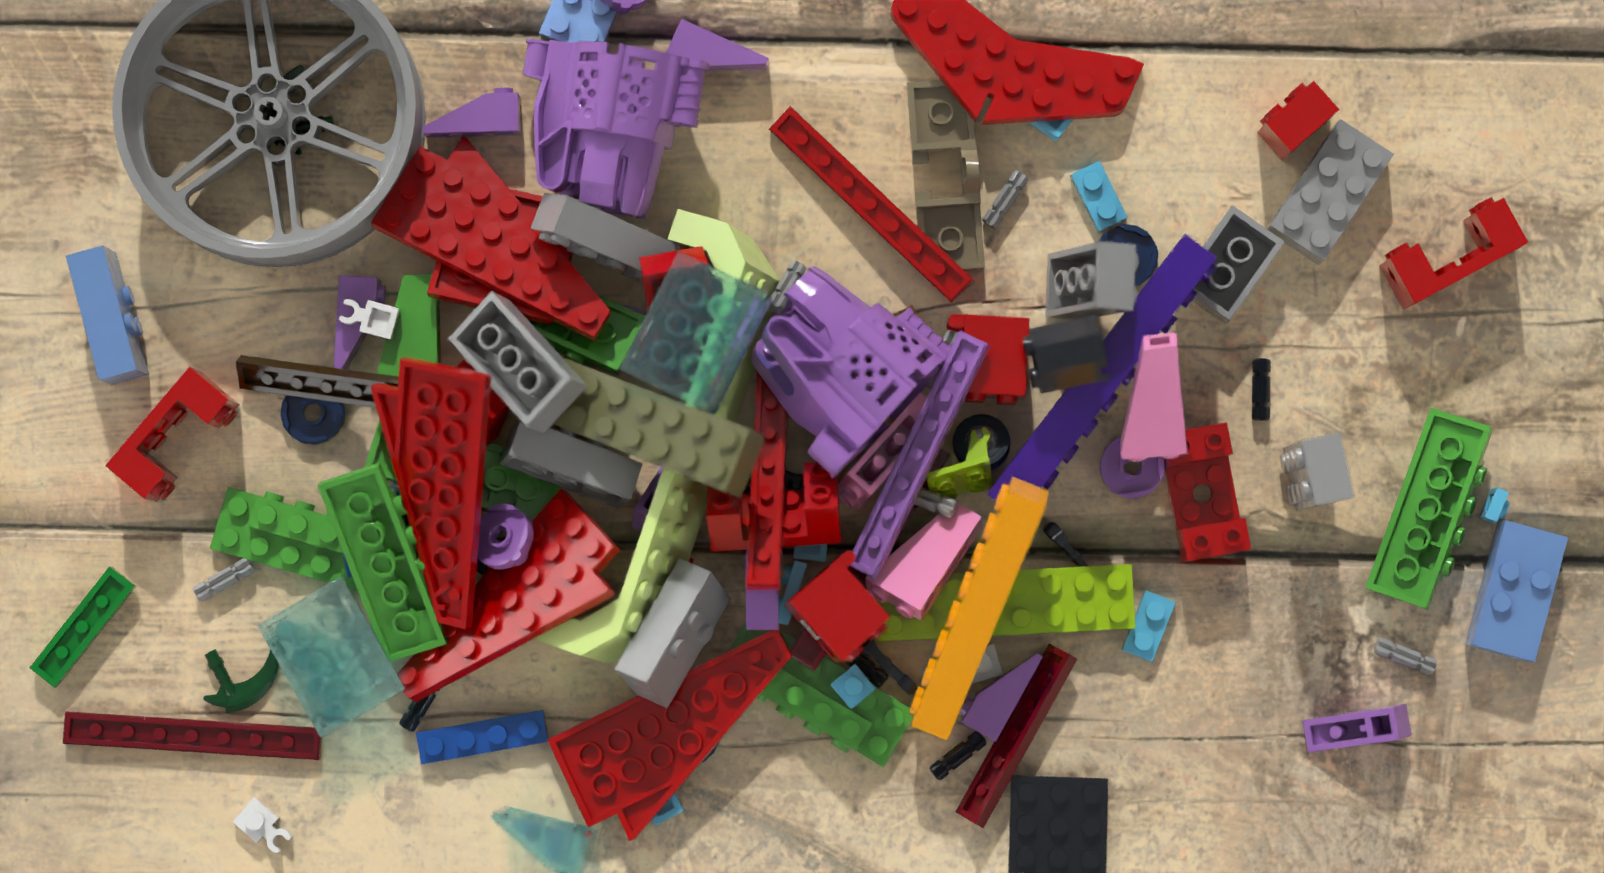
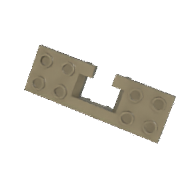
M941 80L907 82L913 165L929 164L928 151L959 149L963 197L932 199L931 190L915 191L917 226L963 270L985 269L980 209V172L974 120Z

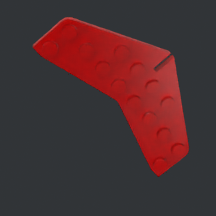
M894 0L890 10L893 22L975 123L986 98L993 99L982 125L1116 117L1124 111L1144 66V63L1130 57L1015 40L966 0Z

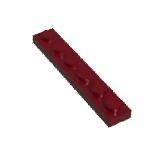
M1048 644L1039 665L996 742L994 741L955 811L957 814L982 828L985 827L1074 667L1077 658Z

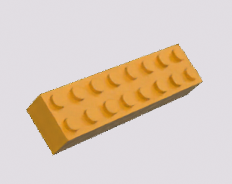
M1013 476L1009 485L1002 484L994 509L998 510L997 515L990 513L981 538L986 541L984 544L978 542L969 567L973 569V572L966 571L957 598H960L961 601H953L945 627L949 629L948 631L941 630L933 656L937 658L935 660L930 657L920 685L925 687L918 686L909 710V714L914 715L911 723L912 727L948 740L1043 515L1049 491Z

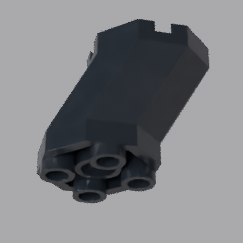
M1096 315L1028 329V336H1024L1022 340L1026 357L1032 356L1034 368L1029 370L1032 389L1039 388L1040 394L1109 380V373L1102 374L1101 368L1108 366L1100 327L1093 328L1092 323L1098 321Z

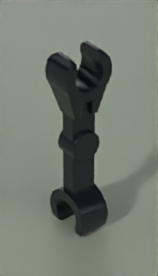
M1050 522L1043 528V532L1060 548H1063L1067 552V556L1074 563L1076 562L1079 567L1088 566L1081 558V554L1074 547H1071L1064 532L1055 522Z
M873 639L863 647L862 653L872 657L883 670L897 681V684L908 695L913 694L917 689L916 683L906 674L904 675L892 663L891 659L878 649Z

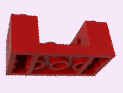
M1490 197L1468 210L1471 216L1463 220L1478 248L1459 258L1461 262L1459 266H1456L1453 261L1434 272L1419 243L1409 247L1406 242L1384 255L1387 261L1379 266L1403 310L1529 243L1504 197L1496 202Z
M189 366L105 466L143 499L156 502L160 498L165 500L175 489L176 486L173 482L178 477L149 452L152 449L154 451L158 450L167 439L165 433L172 425L176 427L186 418L188 414L187 408L206 424L220 428L222 425L227 427L238 414L236 408L240 404L204 373Z
M1227 422L1186 429L1187 454H1180L1178 457L1171 459L1164 458V471L1182 562L1252 550L1246 518H1240L1228 457L1233 454ZM1199 484L1208 486L1211 491V497L1206 503H1200L1194 498L1193 491Z
M804 462V490L785 491L782 547L841 543L837 475L832 479L830 477L831 474L818 462ZM706 484L707 523L711 552L748 549L751 493L742 494L740 498Z

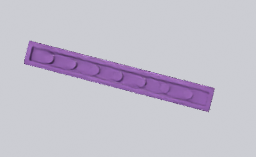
M959 331L852 551L856 559L850 567L874 579L878 578L991 345Z

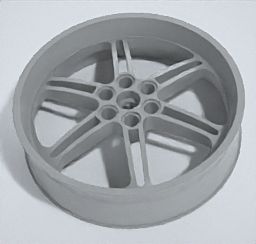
M159 0L143 17L123 52L115 80L112 108L114 133L124 168L142 199L155 214L171 228L202 248L232 261L261 267H289L317 262L354 246L375 230L371 226L372 219L419 146L423 147V126H425L424 96L417 69L407 47L384 13L372 0H325L336 6L353 20L355 25L354 33L298 77L287 80L283 77L269 0H260L271 62L269 67H262L253 1L237 0L244 4L252 69L251 82L245 87H238L171 63L164 55L166 43L182 26L207 9L232 0ZM368 39L367 44L316 88L313 89L309 85L362 40ZM375 52H382L388 57L397 93L395 129L391 139L384 144L376 143L313 115L315 104L352 73L368 56ZM161 69H167L228 93L225 103L161 76L159 72ZM267 78H275V88L270 92L262 91L263 81ZM159 86L171 88L230 114L234 118V124L227 133L170 177H161L156 173L152 164L147 139L148 105L152 92ZM297 89L305 90V99L301 103H292V93ZM244 97L250 98L251 106L244 112L237 111V102ZM271 107H273L277 115L275 118L270 116V119L267 120L264 112L266 109L271 110ZM303 120L310 121V130L304 135H297L295 131L296 125ZM249 128L254 129L255 138L253 141L242 143L241 135L243 131ZM322 130H325L385 154V158L382 161H378L318 139ZM277 140H283L285 142L284 151L278 155L271 154L272 143ZM232 144L238 148L193 182L176 191V187L203 168ZM308 145L378 170V184L350 212L320 228L305 230L301 227L295 152L299 147ZM256 152L262 153L264 156L275 223V231L272 237L261 242L238 238L220 231L199 218L189 205V199L194 193ZM285 165L292 228L289 234H285L276 166Z

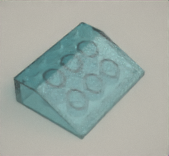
M678 251L620 370L701 411L715 416L772 298L765 291Z
M342 576L257 625L320 738L332 734L406 689Z
M506 805L492 813L491 819L547 868L554 869V873H583L589 867L599 829L588 828L584 825Z

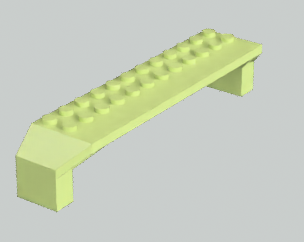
M677 209L668 240L678 244L683 249L703 246L705 256L711 260L724 288L685 405L735 423L754 369L751 354L757 342L762 339V332L771 319L773 311L768 310L767 303L780 279L752 237L729 223ZM663 468L619 599L583 620L573 617L534 638V640L605 663L620 660L679 558L687 562L689 561L707 508L706 484Z

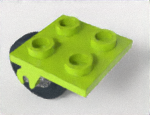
M976 414L964 419L957 426L952 440L954 454L960 463L929 472L926 477L928 489L941 494V497L947 496L955 499L957 495L967 492L979 493L987 489L988 486L993 485L991 470L999 467L1006 460L1010 451V435L1006 426L996 417L987 414Z

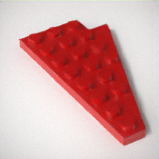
M462 136L448 159L419 146L371 221L373 229L594 342L611 316L610 309L556 245L540 240V233L530 229L534 218L464 136Z
M404 357L400 359L398 387L376 383L371 385V391L404 507L407 511L410 527L412 526L417 541L415 545L420 562L425 565L423 573L437 622L467 629L472 627L492 375Z
M561 488L532 520L533 542L528 551L527 560L523 564L514 565L507 569L490 568L475 585L472 627L462 629L442 624L445 636L448 639L447 644L414 654L394 676L393 680L409 699L417 702L615 594L613 589L599 574L620 549L569 492Z
M780 629L771 630L689 670L668 708L638 695L548 739V743L588 828L617 814L629 841L636 839L793 657Z

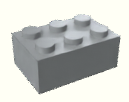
M1232 205L1202 246L1217 257L1213 263L1218 267L1207 282H1204L1202 279L1199 280L1193 288L1197 295L1192 301L1224 324H1227L1285 241Z

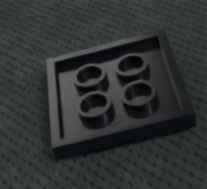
M1013 775L1010 782L1008 872L1106 873L1108 778Z

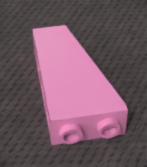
M1176 333L1143 336L1120 439L1121 460L1143 461L1148 457L1157 456L1171 459L1178 457L1180 454H1187Z
M922 393L916 396L839 483V499L844 505L849 508L854 507L859 511L888 479L927 399Z
M957 503V510L953 517L948 518L939 513L887 558L877 579L867 575L865 581L869 594L878 602L884 603L887 601L896 606V610L904 617L909 619L915 617L922 621L981 531L982 516Z

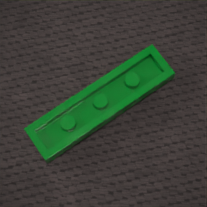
M109 566L29 668L51 686L57 688L137 586L112 566Z

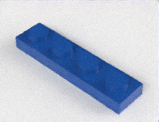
M544 710L416 733L421 764L548 742L549 739Z

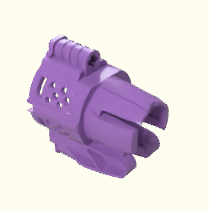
M526 39L528 44L523 75L541 81L534 104L535 161L538 183L543 188L552 192H558L560 195L579 199V201L590 206L601 207L600 210L605 213L630 217L636 216V219H645L651 205L664 150L672 149L676 127H698V113L701 110L700 100L703 97L702 88L705 85L704 76L705 73H708L710 64L702 60L689 59L625 44L619 45V52L616 55L609 54L610 43L563 42ZM632 59L656 63L654 70L644 68V62L633 61Z
M813 266L808 268V271L784 293L789 301L783 312L774 314L762 332V339L757 342L752 351L751 360L764 382L792 419L817 436L807 453L828 471L833 479L866 446L870 445L888 429L889 426L884 421L889 415L896 420L916 396L925 389L941 370L953 344L949 346L943 340L944 338L939 337L933 331V328H929L922 318H918L910 307L897 317L880 303L870 307L830 275ZM869 358L871 363H866L865 359ZM880 371L884 372V377L880 375ZM869 372L871 377H867L865 373Z

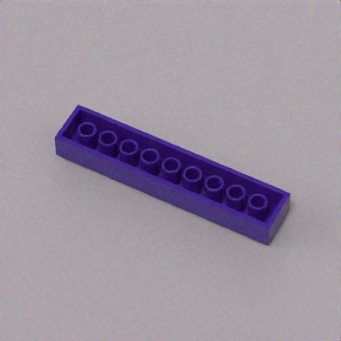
M1184 234L1137 295L1133 311L1124 312L1103 340L1108 366L1101 368L1102 374L1109 373V380L1067 388L990 488L987 494L989 497L996 501L1002 484L1009 485L1012 476L1040 488L1042 486L1047 490L1059 476L1060 472L1056 468L1061 461L1066 464L1069 463L1079 449V446L1075 444L1081 435L1088 438L1098 425L1099 421L1095 417L1102 409L1107 412L1117 400L1118 395L1114 392L1122 383L1127 386L1133 379L1136 371L1134 366L1138 361L1143 336L1158 335L1161 331L1165 334L1169 332L1178 320L1174 313L1180 305L1187 308L1197 295L1193 288L1199 280L1202 279L1204 282H1207L1218 266L1213 263L1217 258L1188 235Z

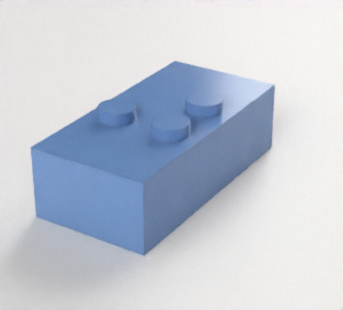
M102 245L66 255L98 380L114 385L149 375L139 336L143 335L142 325L139 318L133 316L131 305L135 304L133 292L130 286H125L117 253Z
M1507 520L1497 522L1465 645L1525 662L1536 661L1568 537Z

